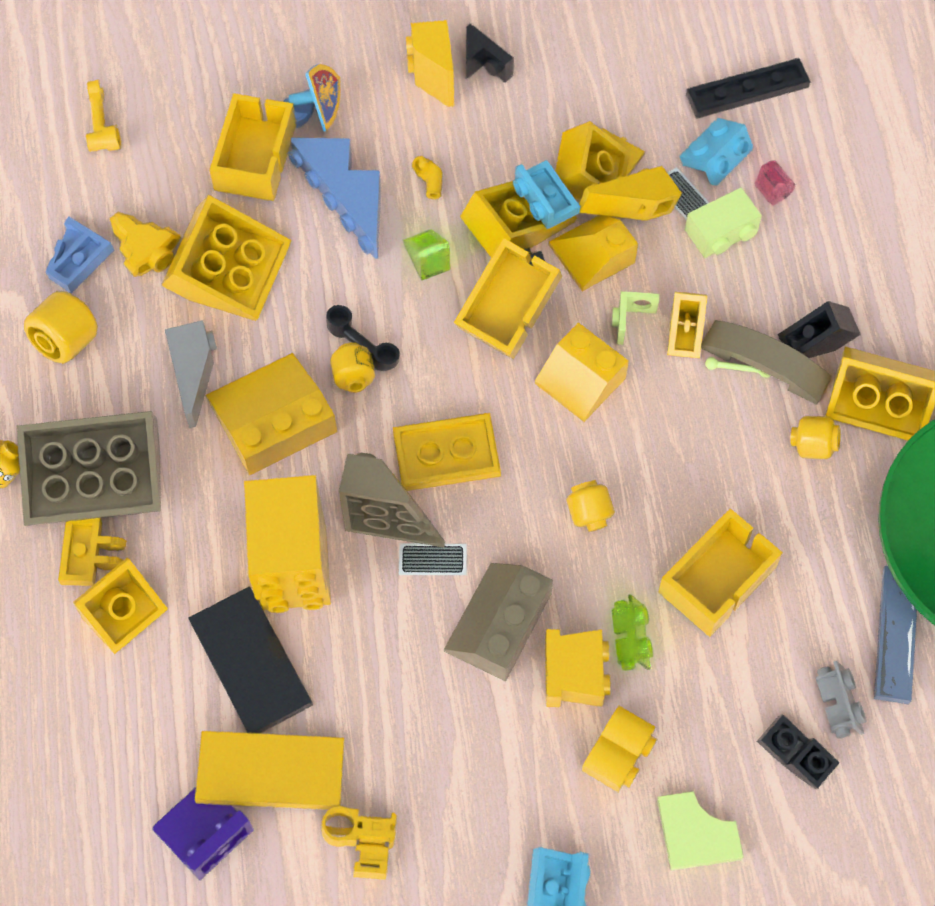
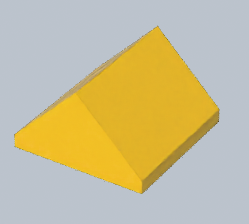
M128 557L73 601L81 618L114 654L168 610Z

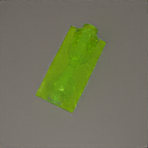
M630 594L628 595L629 604L625 600L614 602V608L611 610L614 633L616 635L627 633V637L615 639L617 663L625 671L635 669L636 663L650 670L649 658L653 657V647L650 638L646 636L645 625L649 624L648 611L645 604H642Z

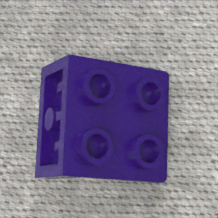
M195 787L153 826V831L196 878L201 881L254 829L250 820L240 810L236 811L232 805L195 803Z

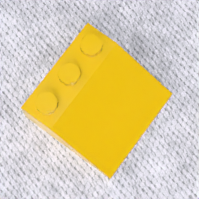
M208 195L197 206L161 286L189 301L256 321L260 316L292 240Z
M293 353L205 395L249 476L337 432L335 415L319 387Z

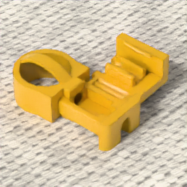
M343 806L329 809L323 815L321 822L322 836L332 846H355L356 851H360L359 862L355 861L353 877L386 880L388 852L395 842L396 814L391 812V818L359 816V809ZM334 816H343L350 820L353 827H331L326 825V823ZM333 835H346V836H344V837H336V836H333ZM385 842H389L388 847H385ZM360 865L379 866V868H376V867H363V866H360Z

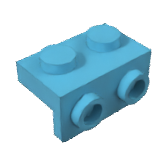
M717 118L679 157L683 166L706 172L710 184L717 186L753 150V144L745 124Z
M547 160L528 170L522 164L515 167L514 189L520 197H525L533 217L537 221L541 220L546 229L579 214L580 205Z
M542 847L533 849L527 906H587L585 891L586 884L590 878L589 854L584 852L568 854Z

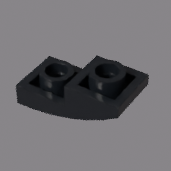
M784 715L778 716L756 741L784 767L814 789H818L839 764L815 738L808 739Z

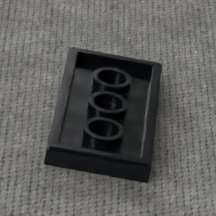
M250 586L188 617L247 733L260 734L313 706L307 691Z

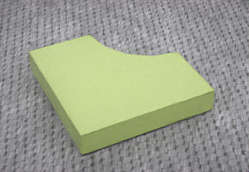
M694 791L659 796L657 798L671 871L743 859L736 821H721L709 815L698 804Z

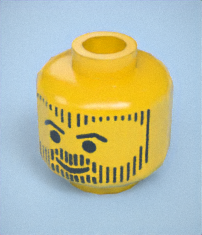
M352 342L345 343L332 354L330 358L334 383L338 388L357 393L373 382L375 378L371 352L366 347Z

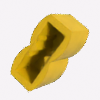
M618 705L586 758L581 771L618 793L623 785L630 788L640 770L635 767L637 760L641 755L647 758L658 740L652 736L656 727Z

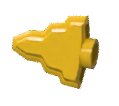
M116 212L110 217L114 235L121 241L120 252L126 258L124 266L133 277L143 276L152 269L158 273L162 272L171 264L174 258L173 250L181 239L179 233L169 226L161 228L154 222L142 223L135 216L122 212Z

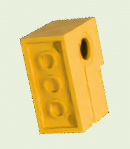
M316 475L244 481L248 576L255 598L260 600L262 609L268 610L271 613H283L288 611L289 608L303 607L306 610H318L323 605H330L327 531Z

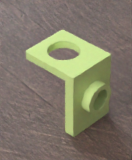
M621 291L619 308L613 307L612 327H618L617 344H624L626 312L657 313L660 294ZM638 300H646L649 301L650 304L637 305L634 302Z

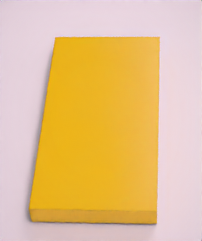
M202 731L195 803L326 810L340 806L344 738Z

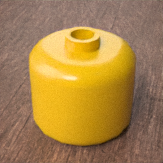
M55 291L49 295L24 320L26 336L37 351L47 359L62 364L69 362L96 337L98 330L96 319L89 307L78 297L65 291Z

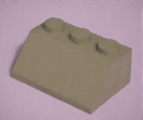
M490 563L445 646L444 652L506 682L552 594L553 580L523 565Z

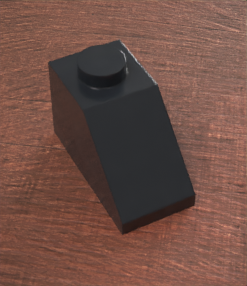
M830 301L825 302L778 334L781 342L808 358L834 352L861 335L850 308Z

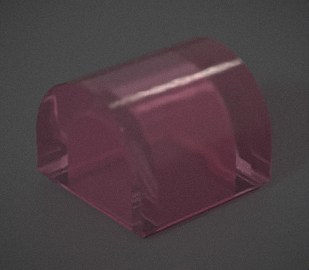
M775 160L761 166L755 181V186L772 206L786 199L796 186Z

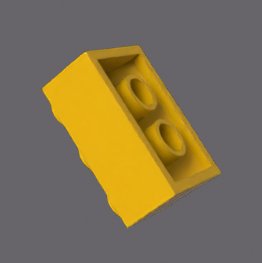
M845 346L825 416H829L839 422L908 441L930 421L935 406V371Z

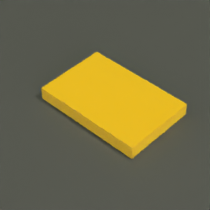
M490 413L392 427L401 484L407 491L501 477Z

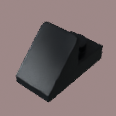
M470 23L466 26V78H470L484 66L490 75L497 76L506 83L513 76L514 57Z

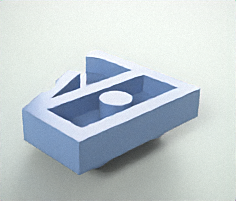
M68 217L64 223L66 227L64 237L56 243L55 254L49 261L46 274L51 281L72 293L114 251L111 242L71 217Z

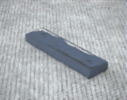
M886 565L882 572L874 699L910 704L912 701L917 609L906 598L897 585L889 567Z

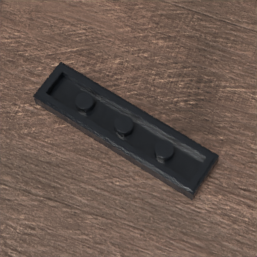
M800 58L687 88L686 97L696 119L809 88L811 81Z

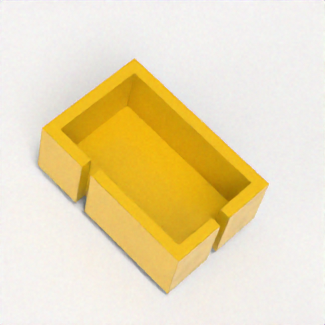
M233 93L209 169L214 191L270 201L275 200L281 179L280 172L283 173L291 145V138H293L296 128L293 103L266 99L267 122L263 121L264 117L259 97Z
M503 238L455 319L454 324L459 329L514 360L528 336L524 328L527 326L532 329L562 278L561 271L535 255L531 258L528 251Z
M731 508L661 578L658 590L659 594L709 637L730 617L732 610L736 611L777 568L783 554L780 549L760 533L754 537L751 548H747L746 545L754 528Z

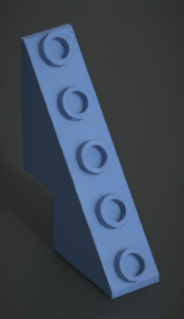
M291 138L292 150L288 152V156L292 164L296 168L301 167L309 185L313 189L318 188L326 206L331 211H337L342 225L349 233L354 232L358 237L357 240L363 252L367 255L371 253L375 259H378L381 200L380 170H351L352 153L350 138Z

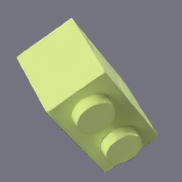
M741 187L688 213L685 231L702 256L706 258L714 253L719 255L725 252L732 244L740 240L748 241L753 238L758 232L762 215Z

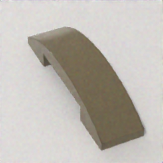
M715 320L701 344V349L728 362L732 357L789 384L787 391L816 405L832 377L814 361L787 344L756 330L734 323Z

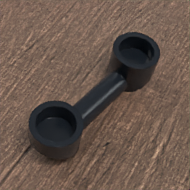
M335 305L328 309L326 324L331 334L338 338L345 337L352 343L366 347L371 352L373 365L376 370L388 371L398 365L400 351L394 344L381 343L376 347L351 327L352 312L349 308L343 305Z

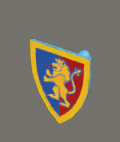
M317 64L305 73L310 89L306 92L290 94L289 103H293V106L315 103L323 131H327L333 124L339 108L340 76L331 67L325 64Z

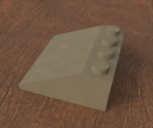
M152 411L17 425L24 526L161 511L159 434L157 418Z

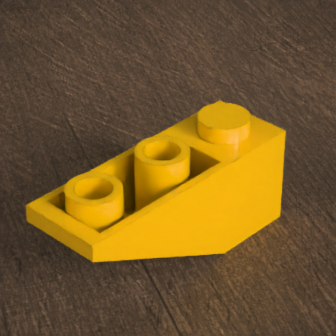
M662 165L651 169L644 168L628 176L621 175L611 181L601 184L594 183L584 190L579 202L580 213L647 221L670 214L682 193Z

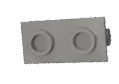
M837 660L833 661L836 670L831 671V667L818 669V676L815 678L822 701L824 703L834 699L837 701L836 705L825 708L831 732L836 733L837 738H844L851 735L849 729L854 728L862 735L864 730L861 723L866 722V717L861 703H855L851 690L856 689L853 675L849 668L844 669Z

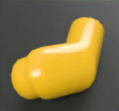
M417 156L412 161V169L416 175L427 183L426 196L430 199H439L441 197L443 177L441 168L424 156Z

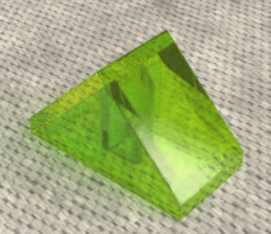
M432 229L403 239L404 246L421 281L451 270L449 242Z

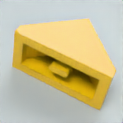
M675 291L670 313L667 355L700 358L707 294Z

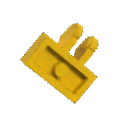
M101 518L66 522L58 577L59 583L61 585L93 586L96 581L97 568L112 570L123 561L120 557L99 556V548L107 551H122L126 548L127 540L115 536H101L103 524Z

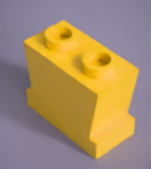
M546 629V707H560L561 701L602 707L604 696H610V674H604L603 662H609V641H603L602 629L560 636V629Z

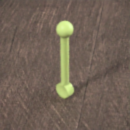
M709 357L705 362L706 367L710 370L718 367L760 373L764 378L770 377V375L750 365L717 361L714 357Z

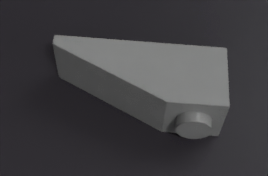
M203 320L165 329L189 428H194L197 425L214 364L211 351L217 350L213 331L206 332Z

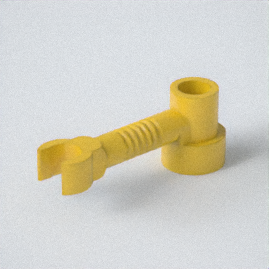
M99 79L87 81L93 122V132L86 133L89 151L122 149L121 136L117 125L105 127L103 107L105 96L103 87L100 88Z

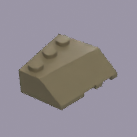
M347 453L339 487L345 531L444 548L445 540L382 459H377L369 453H358L357 455Z

